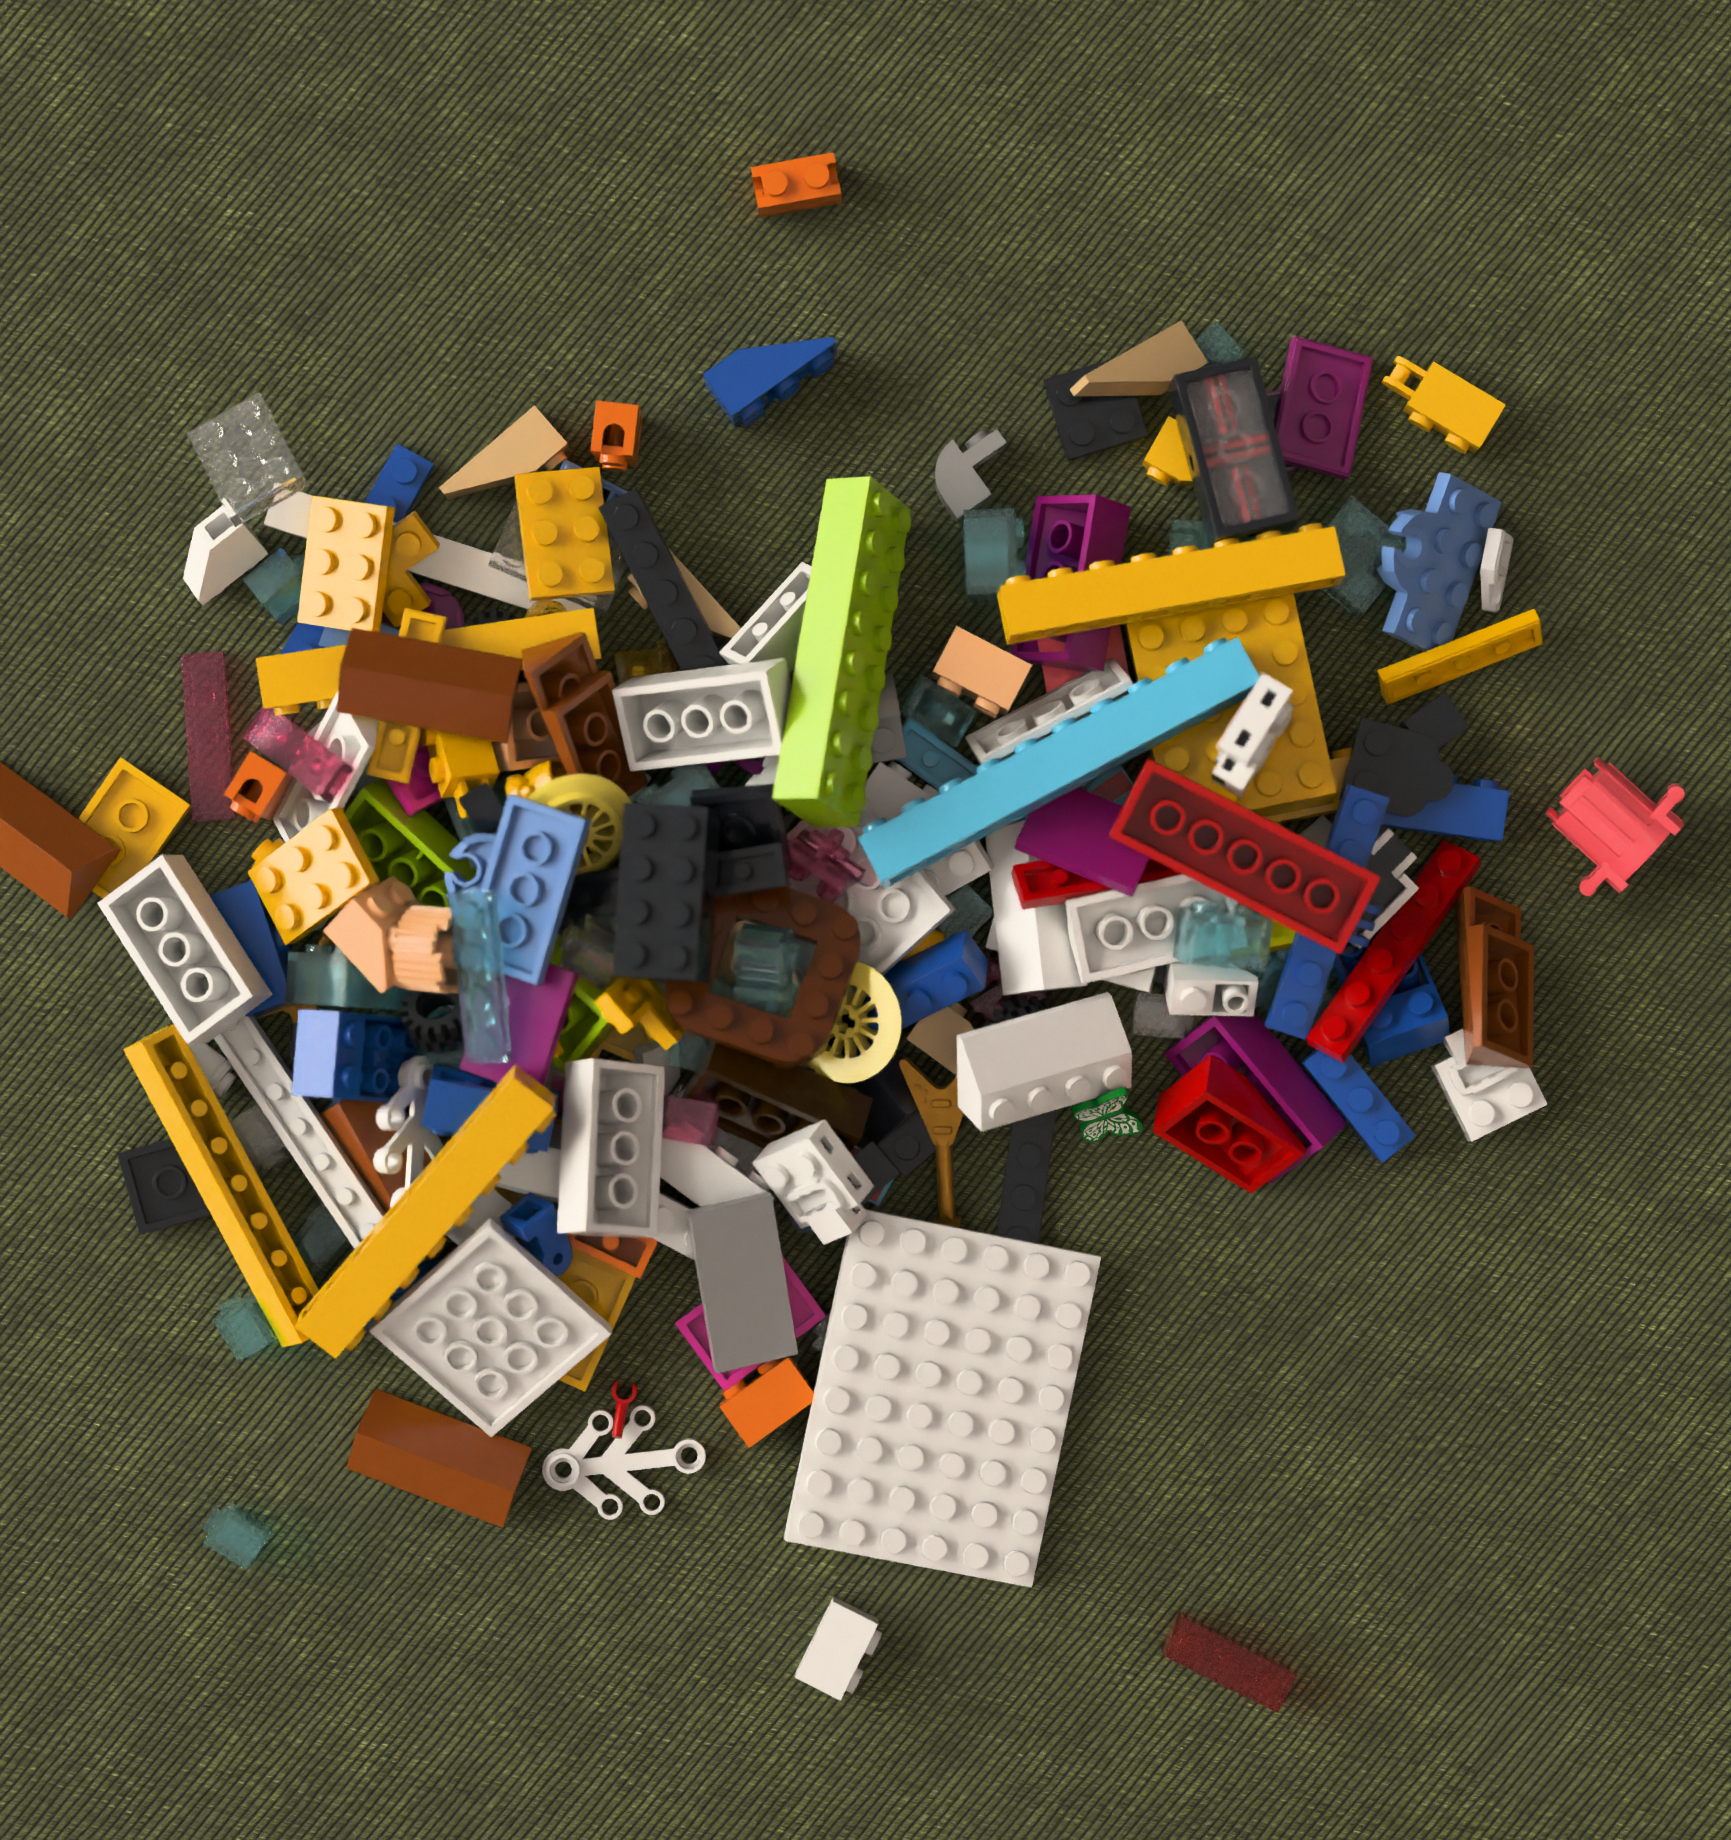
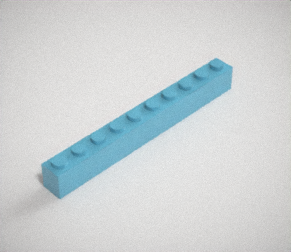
M1238 637L1228 642L1226 638H1221L1210 643L1203 649L1204 655L1192 661H1189L1188 658H1183L1174 662L1165 669L1166 675L1153 682L1150 678L1142 679L1128 688V695L1114 702L1113 698L1104 699L1091 707V714L1077 722L1074 717L1064 720L1052 729L1054 734L1041 741H1038L1036 737L1031 738L1018 745L1014 749L1016 754L1003 761H1000L998 757L993 758L980 765L976 769L978 774L965 781H962L960 777L955 778L938 789L939 795L927 801L922 797L915 799L901 808V815L889 821L885 817L880 818L863 828L865 834L859 836L858 840L884 890L1246 699L1260 676Z

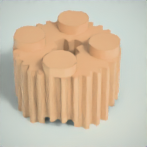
M424 905L410 906L406 909V914H402V921H399L398 925H391L387 933V948L394 952L392 960L395 961L393 966L394 985L398 988L443 994L461 993L462 990L466 989V985H469V978L471 976V973H465V969H468L467 960L460 958L471 922L465 921L466 917L462 916V912L458 911V909Z

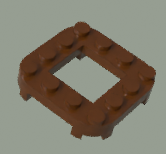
M789 887L715 898L710 982L707 984L666 981L665 1000L669 1015L680 1028V1031L690 1038L694 1039L695 1036L710 1040L773 1062L775 1067L781 1069H791L793 1066L808 1063L818 1055H822L827 1048L829 1037L856 963L859 961L860 932L858 923L847 910L838 904ZM739 919L816 945L789 1019L710 992L733 928Z

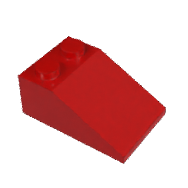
M1212 1054L1158 1097L1153 1133L1251 1194L1305 1155L1306 1147L1245 1075Z

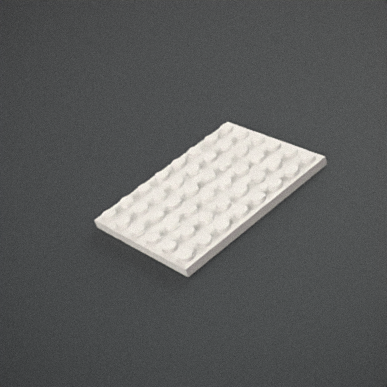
M865 1209L868 1212L867 1216L854 1232L846 1237L784 1540L1032 1588L1101 1257L1095 1254Z

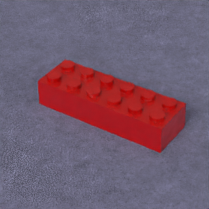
M1147 758L1109 832V837L1339 954H1342L1381 878L1368 869Z

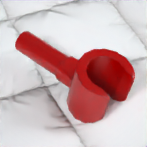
M620 1380L612 1387V1396L617 1401L612 1431L613 1438L622 1439L629 1403L634 1401L638 1394V1387L635 1382H633L632 1387L633 1393L628 1399H622L617 1393Z

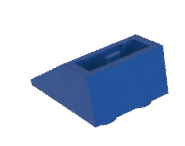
M833 337L739 349L703 374L705 385L734 427L742 422L747 427L766 413L764 408L768 403L776 398L783 402L794 395L801 388L798 384L802 379L810 374L817 378L833 367L835 364L833 359L837 355V342Z
M1382 927L1370 938L1368 947L1371 945V943L1378 935ZM1347 942L1342 954H1336L1333 967L1340 987L1368 947L1359 949L1350 942ZM1421 953L1360 1039L1370 1067L1444 1042L1443 1037L1450 1034L1448 1015Z
M299 1009L291 1095L388 1103L400 1089L398 1072L401 1065L416 1055L417 1047L409 1038L401 1018Z

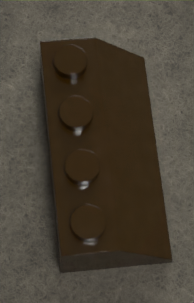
M711 1041L705 1049L677 1109L762 1148H765L773 1141L825 1119L850 1153L861 1140L873 1098L860 1093L851 1086H844L816 1073L814 1069L805 1068L800 1065L793 1066L791 1069L777 1068L773 1062Z

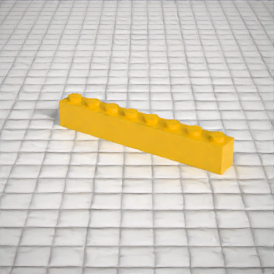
M1313 523L1297 528V533L1281 536L1280 531H1268L1255 536L1256 540L1240 543L1239 538H1228L1214 543V548L1198 550L1196 545L1177 548L1172 551L1173 555L1157 558L1156 553H1144L1132 557L1131 563L1115 565L1113 560H1105L1091 564L1089 566L1090 570L1073 573L1072 568H1060L1048 572L1047 578L1031 580L1030 575L1009 578L1005 581L1006 585L1000 586L997 594L1006 643L1010 645L1339 586L1346 575L1335 526L1322 528L1321 523Z
M594 608L447 629L444 631L442 644L523 660V649L578 632H584L588 638L594 659H602ZM346 645L256 658L263 709L274 708L275 716L299 713V704L316 702L317 710L329 708L338 691L340 664ZM522 661L521 671L524 670V668H523V661Z
M172 1024L126 1047L123 1050L281 1346L286 1347L305 1342L309 1338L295 1327L300 1312L317 1294L319 1289L189 1045L185 1042L175 1024Z
M515 1064L299 1314L295 1328L335 1359L345 1348L352 1351L364 1337L366 1331L363 1327L372 1317L375 1320H379L389 1309L393 1302L389 1297L399 1286L405 1290L413 1282L420 1271L416 1266L426 1255L432 1259L440 1251L447 1240L443 1235L453 1224L456 1227H460L467 1220L474 1209L470 1204L480 1193L487 1196L495 1188L501 1179L498 1172L507 1162L514 1165L522 1157L528 1148V1144L525 1141L535 1130L538 1133H542L549 1126L556 1115L553 1111L556 1095Z

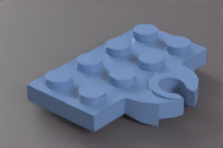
M1439 472L1425 511L1407 509L1396 512L1397 519L1391 524L1388 531L1393 535L1406 537L1405 551L1402 552L1401 549L1382 546V565L1376 568L1383 581L1396 590L1382 630L1383 632L1423 652L1453 641L1475 575L1483 558L1488 528H1493L1502 503L1501 501L1452 474Z
M508 794L497 834L478 833L463 838V841L452 850L450 856L455 859H466L469 857L473 859L477 865L475 878L469 882L465 880L460 872L445 871V883L448 890L446 897L456 909L472 917L461 953V959L534 985H543L592 820L516 794Z

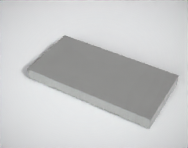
M764 1192L687 1210L711 1358L715 1372L718 1374L797 1355L798 1349L772 1195L769 1192Z

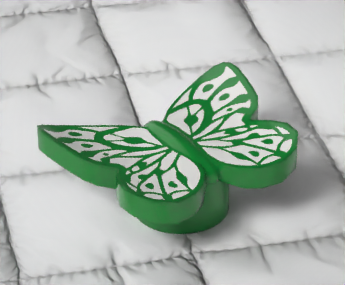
M1127 1087L1108 1092L1097 1098L1076 1104L1071 1108L1073 1117L1078 1121H1083L1080 1124V1131L1086 1141L1093 1143L1100 1141L1108 1132L1116 1136H1126L1143 1131L1139 1115L1132 1109L1123 1107L1129 1097Z

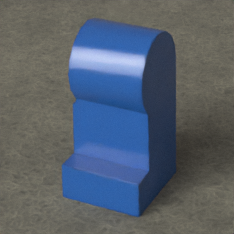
M528 1193L499 1217L504 1230L520 1238L523 1248L555 1276L563 1274L569 1268L573 1256L572 1248L567 1234L557 1233L558 1213L554 1204L533 1193Z

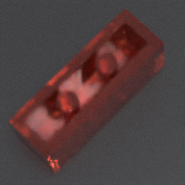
M1180 1611L1161 1647L1163 1656L1277 1713L1297 1676L1292 1667Z

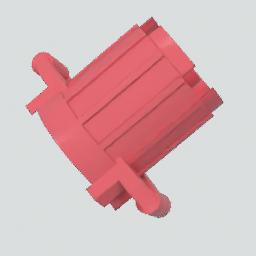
M1597 757L1593 762L1599 770L1592 775L1588 770L1584 769L1560 794L1562 800L1559 803L1564 808L1558 814L1550 807L1545 814L1553 821L1551 824L1597 865L1588 876H1584L1580 880L1579 888L1583 895H1593L1596 888L1604 880L1618 893L1622 892L1628 886L1626 883L1627 879L1655 852L1668 835L1672 833L1675 836L1682 829L1684 821L1671 811L1676 803L1684 799V790L1680 784L1673 783L1669 785L1667 793L1655 804L1610 762L1606 764L1600 757Z

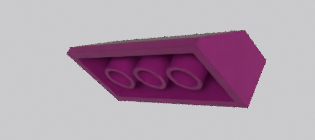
M1097 494L1036 496L1023 575H1030L1031 580L1047 578L1048 572L1060 568H1072L1073 573L1090 570L1089 566L1091 564L1105 560H1113L1115 565H1120L1122 563L1131 507ZM1111 626L1049 637L1066 643L1064 652H1039L1037 640L1012 644L1010 654L1032 665H1045L1075 671H1104Z
M1255 1012L1254 1016H1209L1164 1054L1182 1076L1186 1075L1211 1054L1242 1073L1306 1147L1305 1155L1270 1180L1271 1184L1323 1148L1347 1124Z

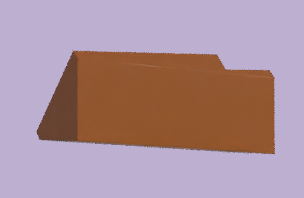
M352 627L340 664L336 712L508 744L523 660Z
M578 632L523 649L524 674L567 774H593L604 777L621 787L628 797H631L649 783L644 770L631 772L629 770L612 689L616 686L611 671L598 670L586 633Z
M0 761V867L67 918L72 919L121 850Z
M1471 886L1464 887L1455 905L1466 1065L1515 1068L1533 1067L1534 945L1521 940V908Z
M343 1100L321 1113L320 1116L385 1213H387L391 1208V1199L394 1192L401 1187H405L408 1146L402 1153L403 1163L399 1172L395 1174L379 1173L374 1166L375 1153L378 1149L384 1148L397 1132L380 1129L376 1121L378 1109L388 1103ZM404 1109L405 1121H406V1119H407L409 1116H408L406 1110ZM425 1148L423 1170L432 1161Z
M376 1388L356 1431L347 1469L504 1528L533 1447L498 1434L490 1437L476 1424Z

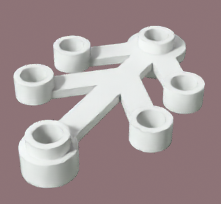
M414 1056L401 1065L398 1072L400 1089L387 1105H382L378 1109L376 1121L380 1129L397 1131L384 1148L378 1149L375 1153L374 1166L379 1173L395 1174L399 1172L403 1163L402 1153L408 1146L405 1187H401L394 1192L391 1199V1207L423 1171L424 1148L433 1160L444 1147L437 1134L432 1133L429 1128L421 1126L434 1066L433 1061L426 1056ZM410 1104V1114L405 1121L404 1109Z
M643 1404L636 1406L632 1410L630 1421L623 1429L622 1439H615L601 1457L584 1458L597 1438L608 1434L614 1425L612 1414L607 1410L599 1409L590 1415L588 1426L570 1449H556L546 1457L542 1466V1473L546 1483L553 1489L559 1491L576 1490L597 1507L598 1513L604 1519L613 1520L617 1518L623 1510V1501L617 1494H605L586 1477L588 1475L604 1474L639 1502L640 1508L644 1513L656 1515L662 1511L665 1505L663 1493L655 1488L649 1489L628 1471L675 1466L683 1473H695L705 1463L706 1450L698 1440L686 1438L679 1441L675 1448L625 1454L643 1431L650 1429L655 1423V1411L650 1406ZM640 1410L647 1411L651 1416L650 1423L644 1426L639 1425L635 1420V1414ZM597 1415L606 1416L609 1421L608 1428L605 1430L596 1429L593 1425L594 1417ZM687 1447L694 1448L698 1455L697 1459L692 1463L685 1462L681 1456L682 1450ZM565 1461L571 1465L572 1472L569 1476L562 1477L558 1475L556 1465L559 1462ZM649 1494H655L660 1499V1506L656 1509H649L645 1506L644 1498ZM606 1499H613L617 1502L618 1510L616 1513L608 1514L603 1510L602 1504Z

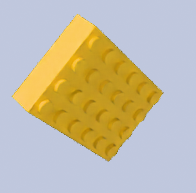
M1294 594L1124 624L1136 682L1145 678H1150L1153 682L1166 675L1165 669L1174 662L1183 658H1188L1189 661H1192L1204 655L1203 649L1210 643L1221 638H1226L1228 642L1238 637L1259 676L1264 673L1293 690L1290 704L1294 706L1291 713L1293 717L1281 737L1278 738L1276 736L1275 745L1270 755L1241 798L1211 780L1212 773L1217 766L1215 758L1220 752L1217 750V745L1246 699L1151 748L1153 761L1263 817L1335 803L1337 791Z

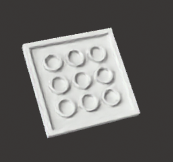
M867 802L863 811H861L859 827L814 828L802 820L787 834L792 858L788 867L791 885L789 888L833 902L847 910L858 923L860 932L859 962L872 967L882 976L956 910L923 870L884 890L858 840L859 836L865 834L863 832L865 826L880 819ZM782 933L801 984L816 945ZM853 986V992H854V996H855V993H856V991H857V987H856V986Z
M490 1218L397 1299L379 1320L372 1321L369 1332L485 1433L492 1437L611 1335L612 1326Z

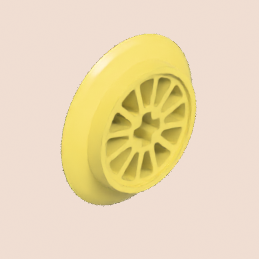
M570 774L545 783L528 797V799L560 810L565 809L566 812L592 820L582 851L583 857L580 858L576 875L603 871L621 857L624 803H631L623 789L616 783L593 774ZM578 804L575 811L570 810L569 807L571 805ZM598 840H605V842L600 843ZM591 847L595 851L587 854L586 848Z
M857 961L829 1040L834 1036L836 1037L832 1047L828 1045L822 1055H818L812 1061L806 1063L816 1073L834 1082L856 1083L871 1078L888 1064L898 1046L901 1034L899 1003L892 987L878 971ZM853 986H856V987H857V991H856V993H855V996H854V992H853ZM797 991V992L795 993V996H794V998H793V1002H792V1006H791V1012H792V1009H793V1006H794V1004H795V1001H796V998H797V996H798L799 991ZM868 994L871 1000L864 1006H862L865 997ZM876 1007L878 1017H868L867 1013ZM849 1014V1018L855 1020V1026L848 1028V1025L842 1022V1016ZM877 1022L879 1024L878 1032L868 1027V1023ZM865 1036L873 1039V1044L871 1046L868 1043ZM856 1045L858 1046L861 1052V1055L857 1056ZM844 1046H845V1056L841 1054V1051H842V1049H843Z

